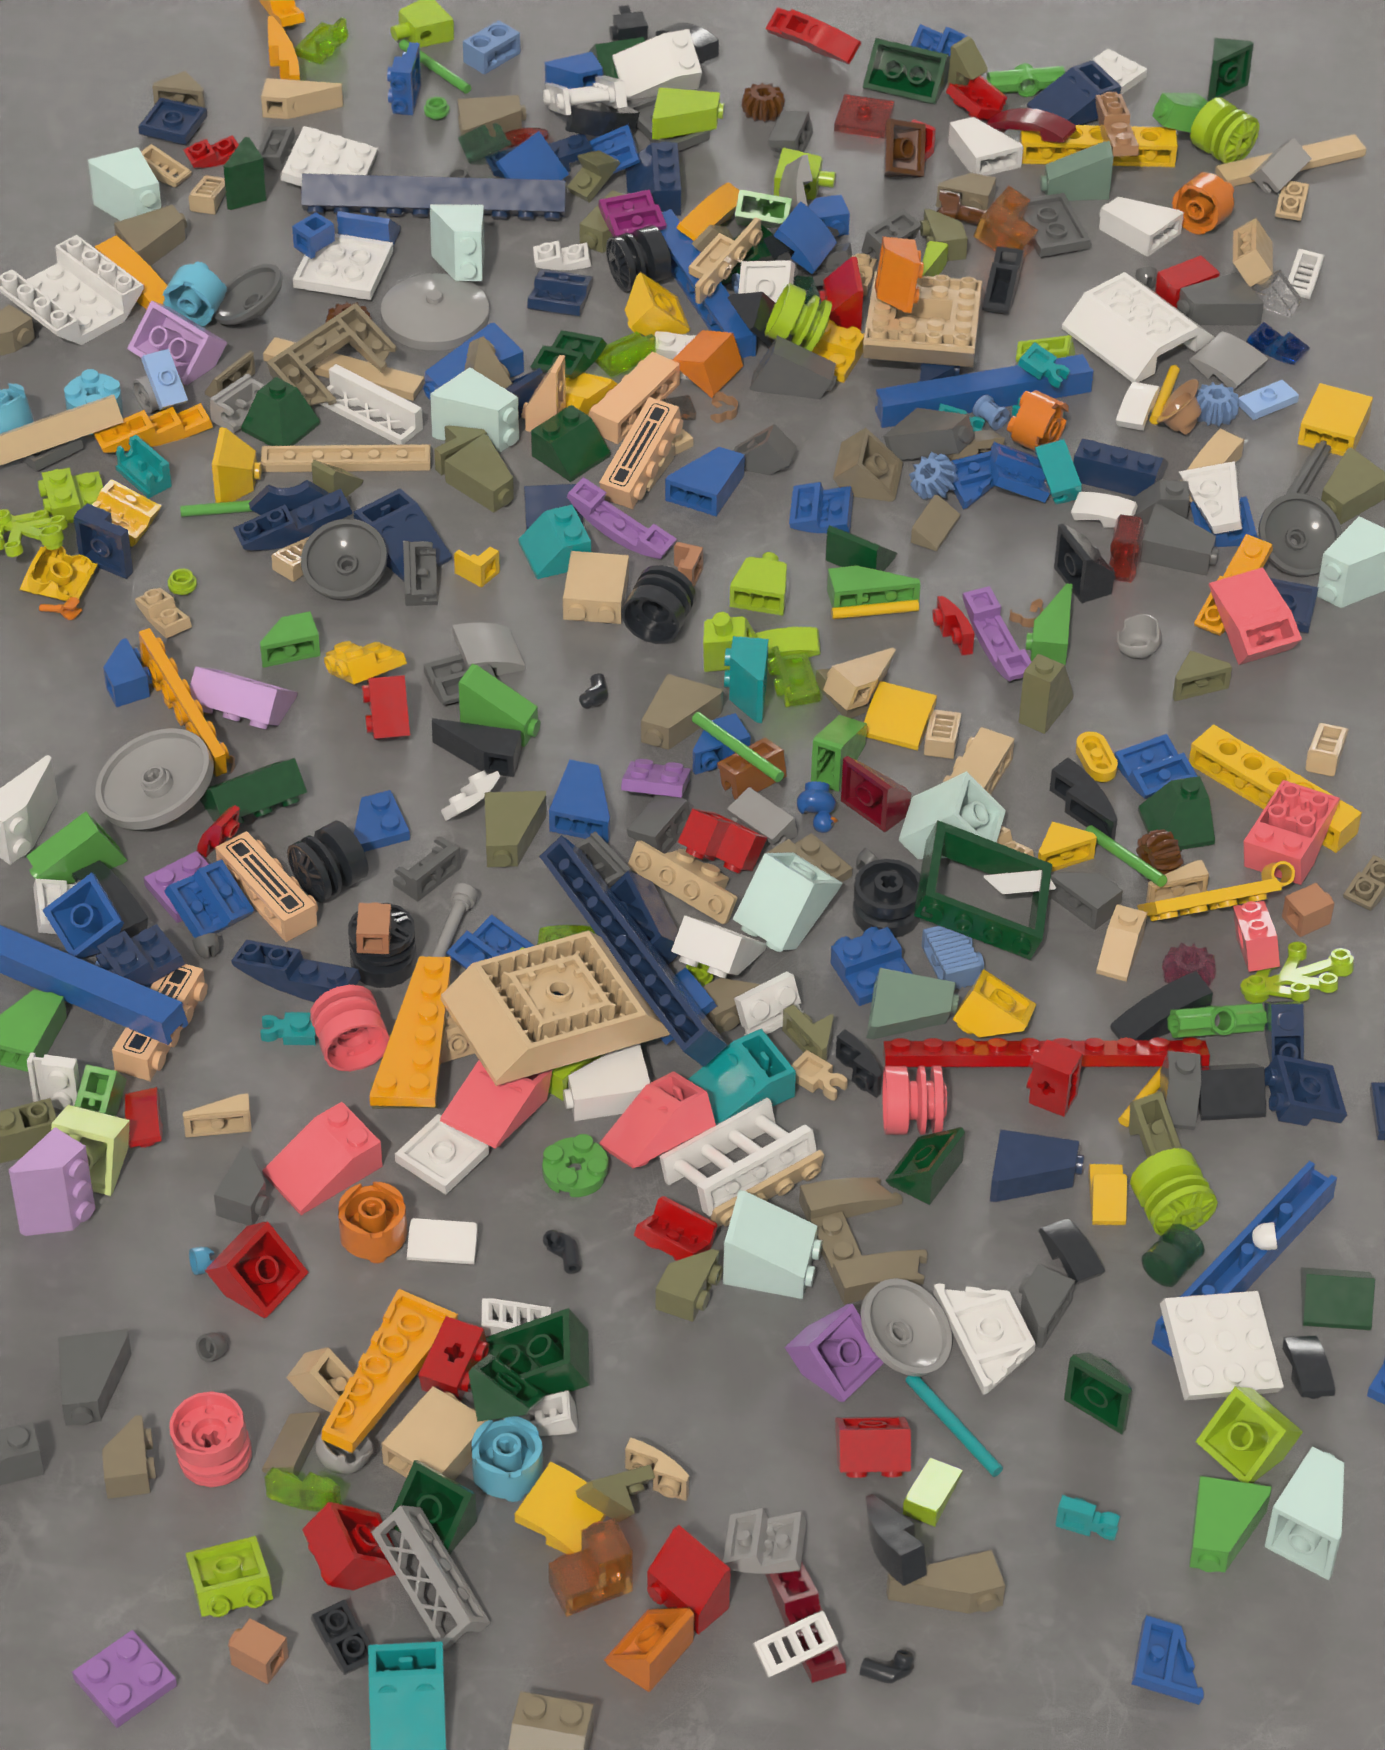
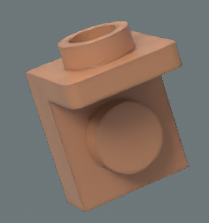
M676 542L674 546V565L678 567V571L683 573L692 582L694 587L703 571V547Z

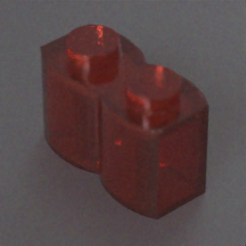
M1120 514L1116 519L1109 564L1115 571L1116 581L1131 583L1135 578L1144 528L1141 517Z

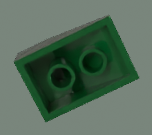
M570 1308L486 1337V1341L489 1343L488 1355L492 1354L546 1394V1396L564 1391L572 1392L590 1385L588 1330Z

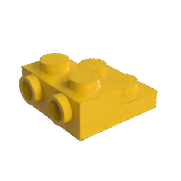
M829 320L821 340L816 344L812 352L836 363L834 375L837 376L836 381L844 383L862 356L864 333H861L856 327L846 329L836 326L833 321Z
M350 641L341 642L334 646V650L326 652V657H324L327 671L351 684H357L407 664L403 652L380 642H373L364 647Z

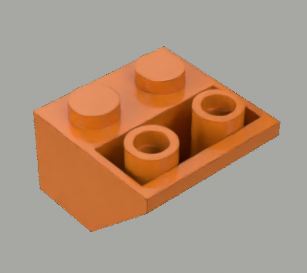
M883 237L875 281L877 299L906 313H912L913 303H918L919 287H916L917 278L922 279L924 263L921 262V250H917L915 240Z

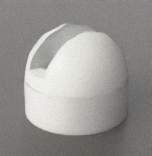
M1274 1222L1258 1225L1252 1234L1255 1246L1261 1250L1277 1249Z

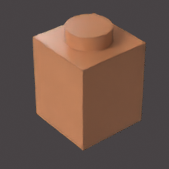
M1314 883L1285 896L1282 918L1299 937H1302L1331 924L1334 908L1333 899L1317 883Z
M378 902L359 903L356 930L357 953L389 954L391 904H381Z
M249 1618L242 1629L238 1628L234 1631L228 1643L231 1665L266 1684L270 1683L289 1658L287 1638Z

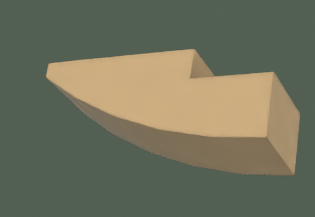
M1220 428L1202 448L1187 470L1233 461L1236 463L1242 457L1244 439ZM1189 494V507H1190V502H1194V501H1193L1192 497H1191L1190 494Z

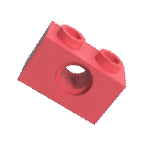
M1251 901L1243 905L1233 906L1236 938L1248 972L1280 967L1277 934L1265 902Z

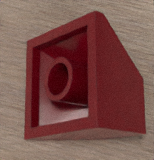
M849 756L843 758L842 803L883 832H887L906 817L912 793L905 786L898 784L890 777Z

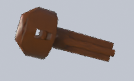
M940 189L939 200L942 206L936 212L968 223L1002 231L1006 229L1007 215L960 205V194Z

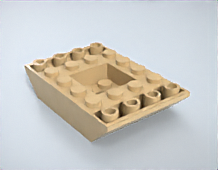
M875 272L864 334L863 358L965 367L974 366L982 281L976 280L973 277L956 279L949 278L946 275L922 276V279L917 278L916 287H919L918 303H913L912 313H906L877 299L875 291L877 272Z
M585 931L474 962L441 994L442 1003L496 1086L671 1035L623 971L603 939L591 931ZM553 992H559L560 994H563V995L558 996V995L553 994Z

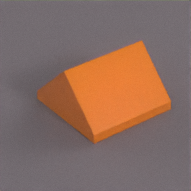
M702 330L672 359L680 363V371L711 398L743 367L734 334L730 332Z
M690 1608L648 1609L604 1661L609 1667L650 1692L692 1644L694 1613Z

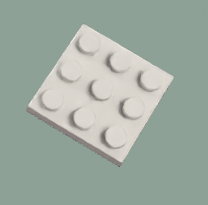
M303 126L282 170L281 180L302 186V173L368 175L377 157L378 148Z
M335 233V241L315 252L313 259L304 255L293 278V288L371 300L393 253V243Z
M1258 1291L1164 1298L1161 1301L1160 1308L1184 1401L1228 1397L1235 1386L1253 1388L1259 1394L1277 1393L1284 1388Z

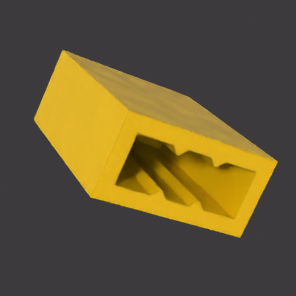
M1319 383L1301 422L1298 444L1314 448L1316 443H1320L1322 440L1327 441V445L1331 446L1332 449L1330 453L1343 456L1350 447L1355 450L1370 418L1373 397Z

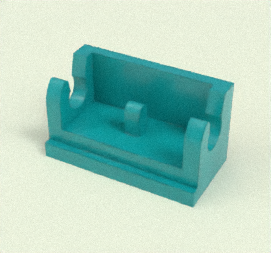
M137 435L130 437V450L126 454H124V448L120 445L118 446L116 451L118 463L115 466L116 470L148 499L172 487L169 463Z
M1065 439L1035 447V454L1041 465L1054 504L1076 500L1078 493L1082 492V485Z

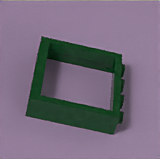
M937 820L925 843L914 916L1030 960L1043 940L1052 864ZM941 856L991 875L1042 870L1039 891H1033L1029 926L1021 925L935 892Z

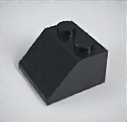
M1064 523L1058 525L1054 569L1066 584H1072V592L1082 604L1112 594L1113 581H1115L1116 577L1115 571L1103 559L1099 549L1094 547L1086 536Z

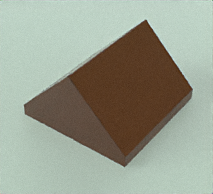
M891 118L886 120L884 176L924 177L926 124Z

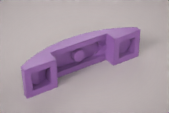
M584 477L567 495L572 505L590 524L608 538L629 550L644 556L661 559L676 543L677 539L654 523L648 529L605 501L604 498L607 492Z
M988 586L964 592L962 597L970 622L992 665L1008 681L1022 678L1025 669L1032 661L1025 649L1019 650L1000 615L1001 605L991 587Z

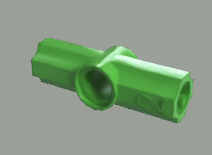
M1024 63L1015 67L1014 70L988 72L986 80L1003 94L1018 92L1023 97H1030L1038 91L1047 88L1063 75L1065 70L1063 66L1033 68L1032 65Z
M1262 1003L1225 1006L1209 1005L1199 1008L1174 1009L1170 1011V1015L1167 1018L1168 1029L1173 1038L1264 1031V1026L1267 1023V1012L1264 1010ZM1218 1014L1220 1017V1023L1216 1027L1215 1017Z

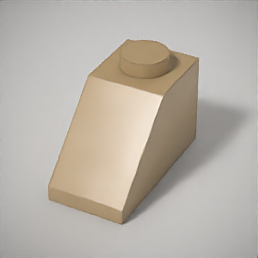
M1116 905L1108 925L1096 974L1127 982L1144 938L1147 912Z
M326 1347L304 1353L286 1378L308 1402L332 1412L339 1397L344 1393L347 1382L354 1375L331 1349Z

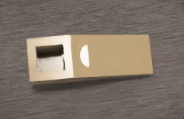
M266 78L261 95L263 118L291 119L343 107L342 83Z
M889 648L832 666L828 671L827 681L823 690L846 710L868 704L879 682L887 674L896 650Z

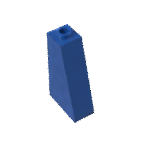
M495 322L490 323L425 371L424 393L431 400L430 393L464 371L469 343L477 338L484 336L486 340L493 344L496 351L495 355L499 362L508 369L510 378L524 373L523 350Z

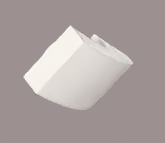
M558 240L533 247L537 268L576 270L592 267L587 242L561 248Z
M1132 382L1116 418L1117 426L1144 431L1149 413H1152L1160 387Z
M1079 492L1071 514L1074 520H1100L1104 528L1130 527L1138 506L1134 501L1110 494Z
M484 770L469 777L470 783L460 789L462 793L448 799L450 805L441 810L445 821L454 818L485 797L484 793L490 792L500 777L498 771L486 775Z

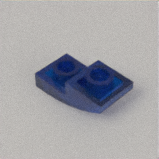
M1265 322L1252 332L1246 341L1263 354L1293 365L1310 349L1308 345L1290 331L1283 337Z

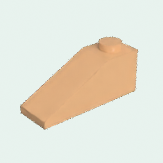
M558 356L534 391L530 401L524 403L522 418L525 419V431L531 432L532 429L566 408L565 356Z

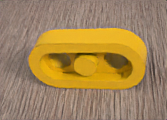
M1092 731L1080 734L1076 741V754L1085 771L1095 781L1107 782L1112 780L1116 776L1118 762L1105 737L1100 733Z

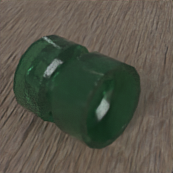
M1179 1223L1172 1224L1160 1236L1158 1241L1142 1255L1141 1263L1143 1269L1156 1283L1165 1287H1173L1187 1273L1188 1269L1193 1267L1204 1255V1245L1192 1229Z

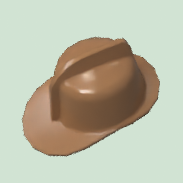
M1192 379L1185 382L1171 394L1164 405L1161 415L1156 420L1158 423L1164 422L1173 431H1181L1183 434L1190 433L1196 425L1197 418L1202 413L1195 396L1199 386L1198 380Z

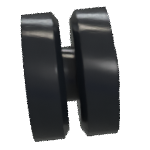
M895 859L874 860L862 866L856 874L854 883L852 915L856 925L864 932L870 927H877L879 930L888 927L895 938L903 937L912 932L920 922V918L914 916L920 873L910 864Z

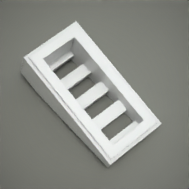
M1298 249L1284 293L1310 299L1323 266L1324 255ZM1300 266L1307 267V268L1314 269V270H1309V269H1306V268H1302V267H1300ZM1298 272H1299V273H1303V274L1310 275L1311 277L1305 276V275H1302V274H1298ZM1295 279H1299V280H1303V281L1309 282V284H1308V283H1304V282H1300V281H1296ZM1293 285L1298 286V287H1302V288H1306L1307 290L1294 287Z
M482 1298V1328H484L486 1337L521 1325L520 1318H527V1322H530L534 1318H541L551 1314V1307ZM513 1318V1323L506 1322V1319Z
M569 1391L547 1395L526 1415H520L521 1418L528 1420L536 1427L539 1436L564 1435L578 1432L577 1408ZM544 1414H549L550 1417L545 1418ZM530 1415H535L534 1421H530Z
M823 1610L753 1643L768 1678L825 1653L838 1645V1641ZM812 1625H815L823 1643L818 1645L810 1628ZM799 1631L802 1632L809 1647V1650L805 1652L796 1635ZM788 1638L796 1655L795 1657L790 1658L782 1639ZM772 1643H774L782 1660V1663L776 1665L768 1647Z

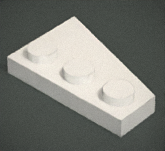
M1235 461L1179 472L1181 481H1188L1189 494L1214 534L1242 529Z

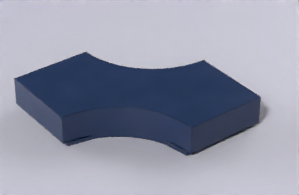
M305 480L301 484L290 488H277L267 485L249 502L250 510L259 515L285 504L288 510L291 511L329 494V492L309 480Z

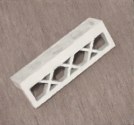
M337 364L329 369L330 385L326 388L332 395L335 393L344 399L336 400L337 403L333 405H328V402L321 403L320 405L398 445H404L423 429L421 407ZM361 406L365 410L353 411L348 407ZM382 417L386 421L374 422L370 418ZM403 428L406 431L400 435L391 429Z

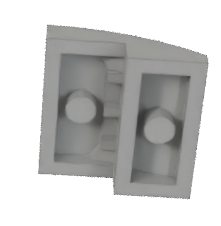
M803 155L786 165L782 174L779 196L792 198L790 213L800 201L808 206L804 186L813 181L808 155Z
M1222 331L1197 352L1189 362L1208 379L1215 375L1227 387H1233V391H1235L1267 362L1268 358L1244 340Z
M462 623L452 625V634L467 670L471 664L478 665L479 667L490 664L497 676L525 671V664L509 627L493 623Z
M764 1508L730 1515L723 1563L731 1570L746 1573L769 1574L800 1570L807 1522L802 1511L768 1518Z

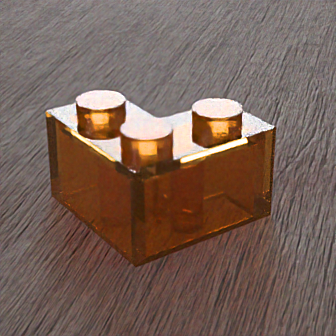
M1008 186L981 216L974 237L995 251L997 246L1023 250L1024 257L1030 251L1038 233V229L1023 220L1030 199L1011 186Z
M615 1518L604 1522H595L586 1529L581 1530L582 1551L571 1555L559 1556L553 1562L548 1563L549 1585L566 1617L632 1592L633 1551Z

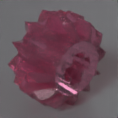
M1181 942L1178 948L1170 947L1168 954L1165 955V959L1162 962L1164 982L1171 983L1180 977L1197 971L1205 983L1210 986L1216 976L1214 955L1208 954L1207 947L1197 948L1195 942L1191 946H1186Z

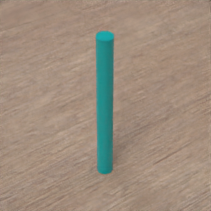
M908 1375L905 1382L981 1465L993 1477L998 1476L1003 1470L1002 1465L919 1376Z

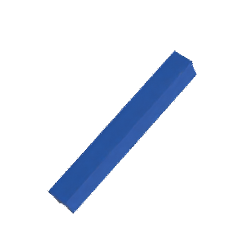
M672 209L662 212L667 226L666 229H662L660 232L667 243L670 253L672 275L710 331L733 333L741 359L756 356V335L747 327L729 301L728 297L730 295L721 282L716 286L714 293L710 297L707 296L701 304L696 303L695 285L699 279L689 274V266L701 252L692 245V239L677 229L680 221Z
M1084 354L1056 359L1055 364L1064 365L1070 370L1068 378L1066 380L1063 379L1059 388L1052 386L1047 377L1043 376L1039 380L1018 365L876 389L878 404L875 406V412L881 423V428L896 426L916 408L938 410L940 403L965 410L967 413H973L975 403L984 395L991 396L994 403L999 407L1018 405L1019 396L1022 397L1025 391L1033 392L1037 390L1053 398L1089 393L1092 390L1094 371L1090 368Z
M0 925L1 974L43 992H52L63 996L66 1002L166 1045L172 1042L170 1035L179 1026L185 1028L188 1025L181 1001Z
M1309 1161L1180 1297L1246 1292L1334 1198L1337 1177L1332 1174L1329 1178L1316 1171L1314 1169L1315 1164ZM1274 1222L1277 1249H1259L1253 1242V1230L1260 1224ZM1162 1315L1156 1321L1151 1344L1173 1357Z

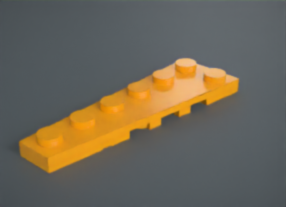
M150 628L139 631L142 667H148L153 687L156 691L162 690L164 703L168 708L173 707L176 720L180 726L185 724L187 731L196 734L204 741L213 758V774L217 777L227 773L226 760L229 759L227 747L223 742H218L212 722H206L203 717L202 706L198 700H193L191 697V690L186 679H180L177 665L173 658L168 659L162 639L160 637L156 638Z
M419 956L370 1091V1106H436L447 1011L441 1001V994L450 985L451 957Z
M399 1289L383 1316V1322L379 1330L373 1334L366 1354L363 1353L354 1376L350 1377L344 1388V1393L339 1397L322 1428L321 1440L353 1453L422 1368L445 1316L458 1320V1314Z

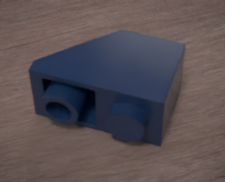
M1297 1001L1264 1002V1008L1267 1012L1265 1038L1270 1063L1276 1055L1304 1060L1303 1003Z

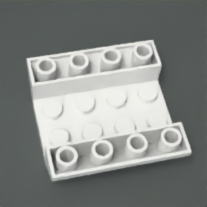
M78 235L55 246L57 264L28 279H24L13 269L0 275V292L55 335L80 345L125 322L144 289L141 282Z
M1126 272L1085 292L1062 324L1064 331L1128 380L1137 383L1155 374L1157 356L1182 343L1196 352L1215 338Z

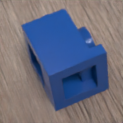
M317 212L292 226L294 248L310 259L315 257V252L335 241L334 224Z

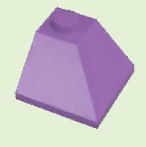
M848 1304L808 1325L785 1347L801 1374L840 1402H844L884 1364L870 1347L864 1335L861 1316L853 1304Z

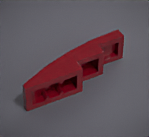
M802 1561L801 1568L798 1571L765 1574L786 1627L823 1610L820 1606L819 1593ZM815 1625L810 1626L818 1645L822 1644L823 1642ZM797 1632L796 1635L804 1652L809 1650L802 1632ZM837 1646L802 1663L811 1683L846 1673V1662Z

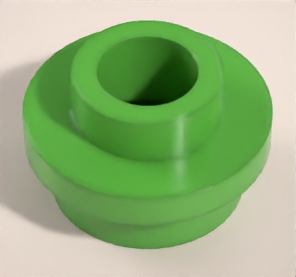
M431 97L426 101L424 114L431 119L440 120L449 114V105L442 97Z

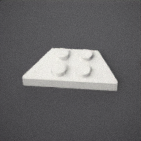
M938 1283L934 1285L933 1294L947 1316L952 1333L982 1394H988L1035 1352L1036 1343L1009 1291L996 1289L986 1291L966 1286L965 1291L945 1289V1284Z

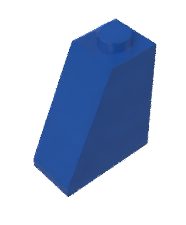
M717 447L673 472L665 479V501L717 517L744 477L745 454Z
M569 759L549 809L550 832L586 839L591 836V833L596 831L606 843H609L610 816L599 765Z

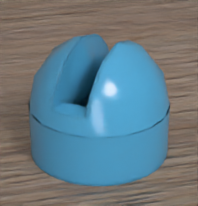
M196 1247L189 1250V1261L194 1275L206 1273L205 1269L214 1261L210 1260L209 1257L215 1254L213 1250L208 1247Z

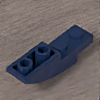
M584 134L572 135L568 138L548 143L568 172H570L569 163L578 161V155L593 152L592 146ZM518 146L485 156V161L493 176L505 178L496 162Z
M340 488L291 511L288 510L286 504L233 527L244 550H271L285 548L310 537L321 526L350 516L353 512Z
M247 939L231 960L234 967L259 982L315 1002L325 992L336 987L357 985L361 979L356 968L303 959L300 949Z

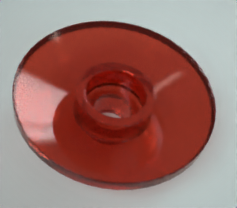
M542 128L515 129L501 134L498 137V143L512 148L522 144L538 131L547 140L549 132Z

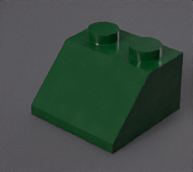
M573 405L568 406L531 430L532 457L569 482L574 481L611 456L609 448L591 417Z

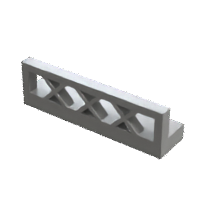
M400 1505L371 1532L436 1642L443 1641V1649H448L467 1631L482 1632L491 1624L420 1507ZM396 1524L401 1531L400 1547H393L386 1536ZM408 1553L415 1554L419 1560L417 1576H411L406 1569ZM425 1582L432 1583L436 1589L435 1605H428L423 1597ZM443 1611L450 1612L457 1623V1626L447 1635L441 1627Z

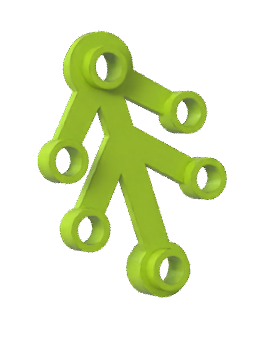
M0 509V550L5 549L7 557H16L22 554V535L40 540L42 545L46 546L48 550L60 548L64 540L62 530L68 527L65 515H56L50 518L48 510H38L33 513L13 516L9 510ZM11 531L8 542L5 543L3 534Z
M1292 942L1288 945V958L1280 974L1269 977L1271 971L1277 967L1258 970L1255 975H1251L1241 982L1240 990L1244 998L1252 1003L1264 1002L1269 998V995L1303 1002L1310 998V988L1318 989L1325 993L1335 992L1338 989V976H1348L1354 971V958L1347 949L1339 948L1333 950L1326 960L1298 968L1301 961L1307 958V945L1303 942ZM1329 971V973L1321 974V975L1319 976V978L1310 977V976H1314V975H1317V974H1320V973ZM1287 984V985H1291V986H1290V987H1285V986H1281V985Z

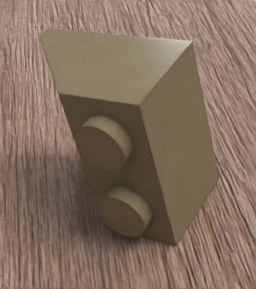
M864 428L841 442L833 480L840 488L851 486L854 494L853 497L891 502L896 498L903 462L873 433Z
M520 1691L512 1721L508 1750H588L594 1728L593 1704Z

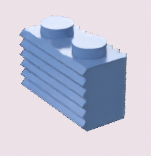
M939 925L923 929L921 946L937 978L955 982L954 990L961 987L966 988L968 985L972 986L984 969L983 957L980 952H974L972 938Z

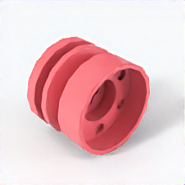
M359 985L336 987L320 996L310 1010L311 1023L315 1034L319 1038V1045L324 1059L330 1067L338 1071L350 1072L373 1065L383 1057L390 1036L381 1018L376 999L369 989Z
M884 1066L882 1106L885 1135H907L910 1120H916L919 1134L926 1133L927 1120H931L932 1134L943 1131V1122L947 1115V1088L941 1066L931 1067L929 1081H926L925 1066H918L915 1081L909 1080L906 1066Z
M213 1391L197 1393L185 1399L174 1410L170 1420V1436L176 1450L179 1466L186 1478L197 1485L217 1487L224 1486L238 1479L246 1471L252 1458V1447L243 1412L234 1399L226 1394Z

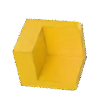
M490 546L479 556L474 554L470 556L461 550H457L454 553L455 574L482 588L500 573L499 551Z

